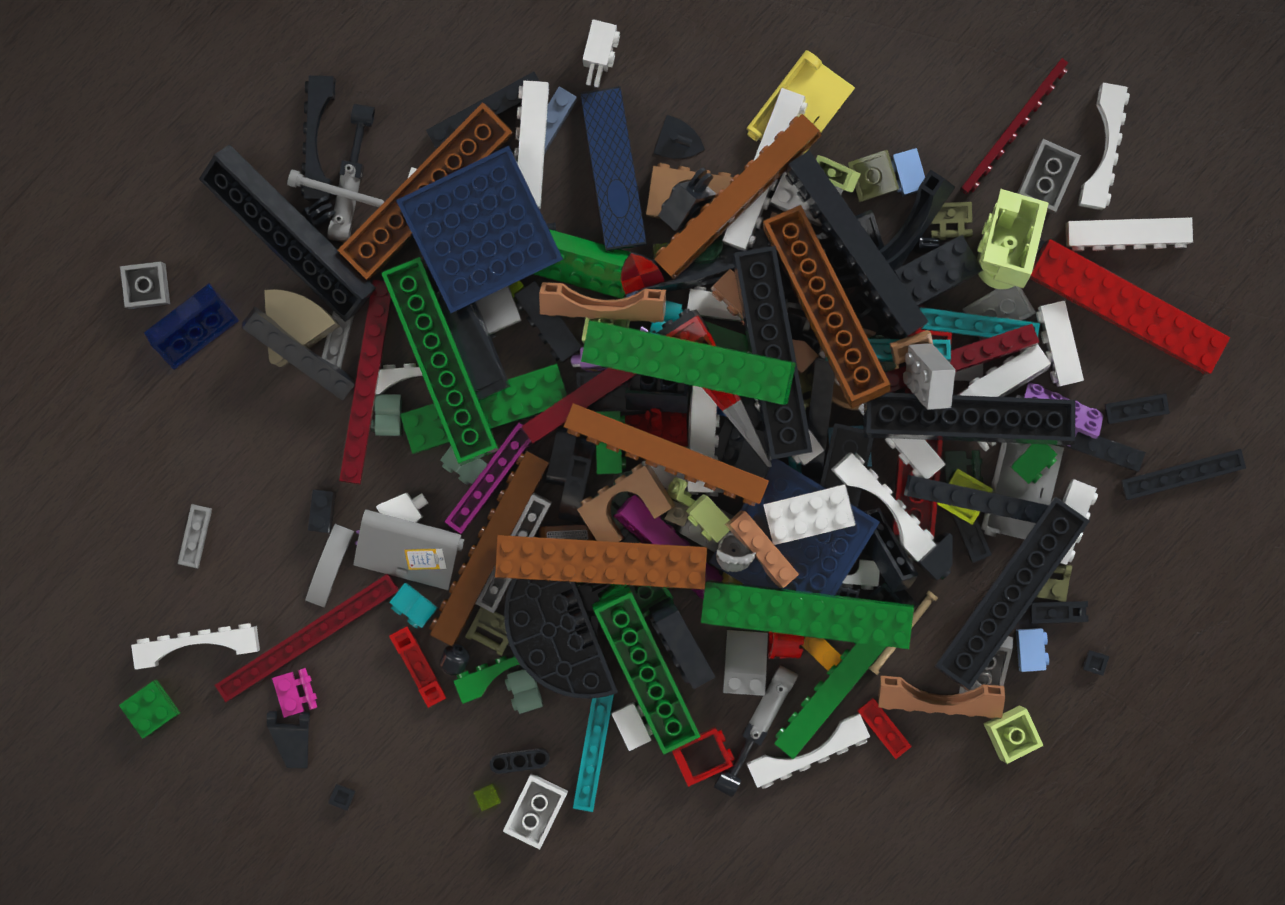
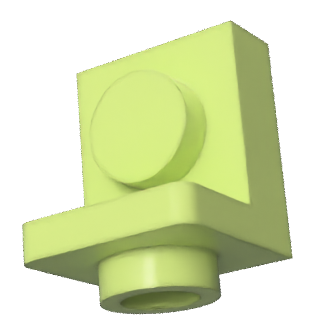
M674 477L668 486L667 493L675 501L690 507L695 500L691 498V493L685 491L688 482Z

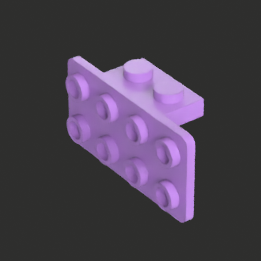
M1033 383L1027 384L1024 398L1070 400L1057 392L1049 391ZM1075 401V437L1078 432H1081L1092 438H1098L1103 414L1097 409L1089 408Z

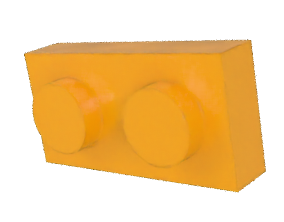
M808 636L804 638V645L802 646L827 671L834 664L837 665L842 660L840 659L841 655L824 638Z

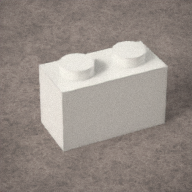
M632 702L612 712V716L629 751L651 741L650 736L653 735L649 724H644L641 718L645 715L640 705L636 706Z

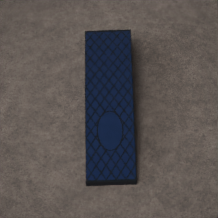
M621 86L582 92L580 95L606 252L647 245Z

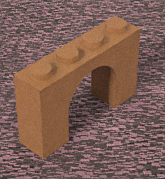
M658 163V166H653L646 217L661 219L658 216L662 210L661 206L670 198L673 187L678 183L691 181L696 172H692L690 168L678 166V169H672L670 165ZM719 172L718 175H713V179L708 187L717 194L721 189L725 190L730 185V180L733 177H730L731 174Z
M642 463L632 469L633 474L628 477L625 474L614 480L616 484L611 488L607 485L597 491L599 495L594 499L590 496L580 502L582 506L577 510L597 541L620 542L625 538L611 515L612 501L620 492L628 491L637 494L644 501L654 519L676 506L650 465L643 466Z

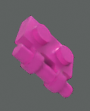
M306 668L298 670L299 679H295L293 672L272 678L284 717L304 712L302 703L308 702L309 709L317 708L315 701L317 699L316 693L312 691L310 684L312 680L310 675L308 676ZM302 684L305 696L300 697L297 685Z

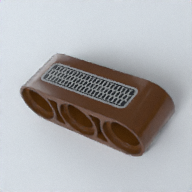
M587 524L539 527L537 530L539 538L597 541Z

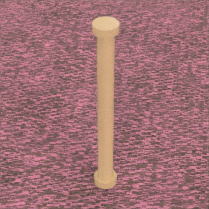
M929 590L926 593L925 599L913 613L912 627L930 604L938 599ZM886 647L869 669L878 675L880 673L879 669L896 648Z

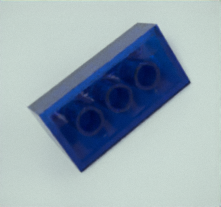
M209 283L145 331L144 334L151 346L175 370L239 320L220 294Z

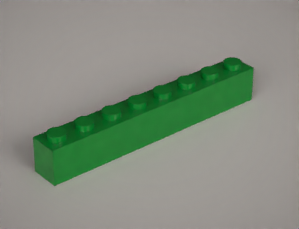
M853 642L856 645L851 651L847 648L840 656V659H842L841 663L838 666L834 664L826 673L829 675L825 682L821 680L814 688L816 693L813 697L807 696L802 702L801 706L803 709L799 714L795 711L788 719L790 725L786 729L782 727L775 735L777 740L774 744L794 759L887 646Z

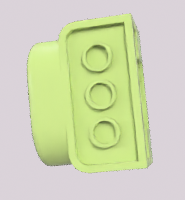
M1000 190L993 213H989L987 222L984 223L982 230L984 235L977 249V252H979L977 261L983 270L978 275L984 283L995 289H1009L1014 286L1025 287L1032 274L1048 202L1007 190Z

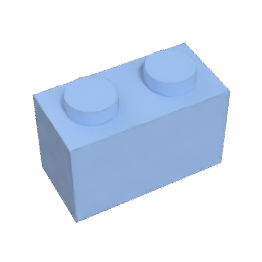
M917 148L892 155L891 163L896 173L899 187L897 192H901L902 197L917 193L920 184L925 178Z
M1042 628L1016 630L1019 671L1046 670V665H1049V655L1045 653L1044 646L1048 643L1047 633L1043 632Z

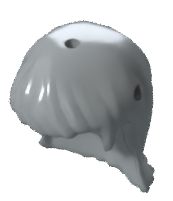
M728 532L719 542L716 560L723 570L738 572L748 568L755 559L756 552L752 553L732 532Z

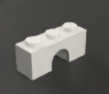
M859 560L857 571L846 576L842 587L853 588V584L861 585V589L873 590V587L879 584L880 572L875 562Z

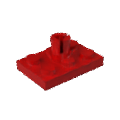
M652 408L650 409L651 413L647 411L645 414L625 415V424L680 446H688L687 413L661 412L659 409Z

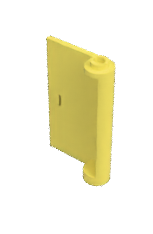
M806 50L746 128L749 131L747 135L756 142L758 139L762 140L782 88L805 96V103H808L804 116L814 123L822 133L855 87L824 66L817 56Z

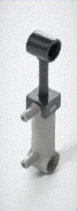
M360 104L353 105L351 124H355L357 127L350 162L342 160L338 185L340 188L358 193L364 171V166L358 163L364 128L372 127L375 107ZM336 196L335 214H333L329 224L328 240L345 243L350 238L356 205L355 200Z
M779 665L765 692V696L762 697L751 720L742 733V736L747 738L731 770L729 772L725 770L721 772L714 785L715 789L730 797L734 796L742 780L737 777L741 766L753 744L756 743L761 746L767 731L798 677L797 673Z

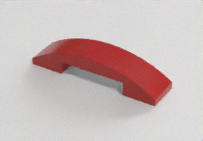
M408 626L389 635L398 654L401 655L427 707L429 708L446 699L428 660Z

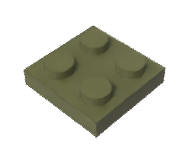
M888 150L848 162L850 169L861 173L855 186L859 202L899 190Z

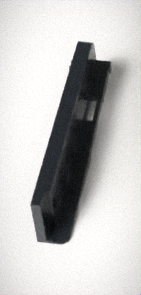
M731 246L705 250L675 280L655 260H652L660 269L664 282L640 289L638 292L644 289H659L669 292L714 284L723 276L715 277V275L726 272L729 269L735 273L732 255L743 251Z
M440 295V306L478 399L482 400L511 387L477 302H473L450 313L443 296Z

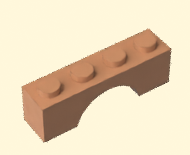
M739 511L725 524L734 536L752 553L756 552L755 557L777 587H786L799 575L746 511Z

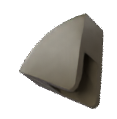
M265 290L266 315L308 349L340 327L338 322L324 308L304 296L284 290ZM268 347L271 364L283 367L289 363Z

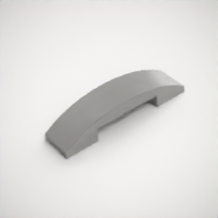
M337 524L334 525L315 570L306 601L325 608L341 562L354 534L353 530Z

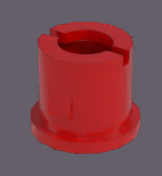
M769 632L767 644L768 658L774 659L775 656H779L780 659L786 657L800 659L803 648L799 647V645H804V636Z

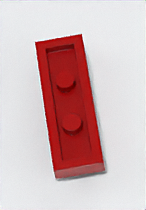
M874 698L857 710L895 759L912 747L883 709L878 706Z

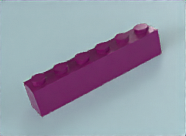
M517 424L499 448V451L496 452L445 520V523L460 534H464L515 466L521 453L524 454L532 443L521 427L523 426L522 424Z
M634 495L627 498L613 515L642 544L691 546L686 539L680 538L675 533L676 530L671 525L664 523L661 520V516L654 519L639 496ZM706 562L705 583L707 580L722 581L724 578L720 575L719 570ZM691 589L701 599L704 598L705 589Z

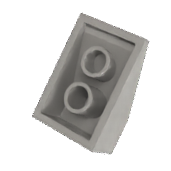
M727 630L723 693L765 696L767 632Z
M1007 637L969 691L983 684L1004 686L1013 649V637ZM960 686L959 694L968 692Z

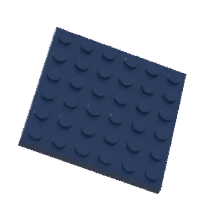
M509 146L396 200L450 313L563 260Z
M772 459L771 467H769L766 480H769L761 503H755V506L745 503L740 510L746 511L771 542L772 538L764 504L826 489L779 459ZM851 504L855 526L775 545L799 574L784 588L777 587L756 557L748 568L738 572H727L720 567L716 560L717 550L709 563L745 585L835 596L880 521Z

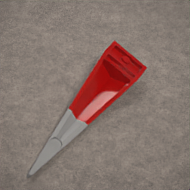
M698 315L665 335L716 346L711 334L707 331ZM703 388L764 463L771 467V462L740 396Z

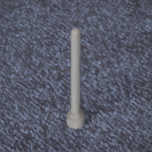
M293 169L288 177L287 185L295 188L303 185L376 207H380L384 203L383 200L305 178L299 171Z

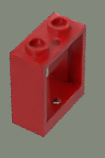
M716 727L701 733V737L672 750L688 787L733 766L731 761L735 759L731 750L725 749L723 742L726 739L722 730L717 731ZM714 735L726 762L693 776L681 749Z

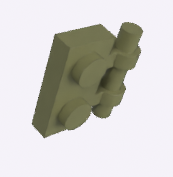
M972 202L944 203L931 222V225L939 224V230L931 231V238L946 240V238H957L961 235L964 238L973 237L972 229L964 228V223H972ZM946 224H957V230H946Z

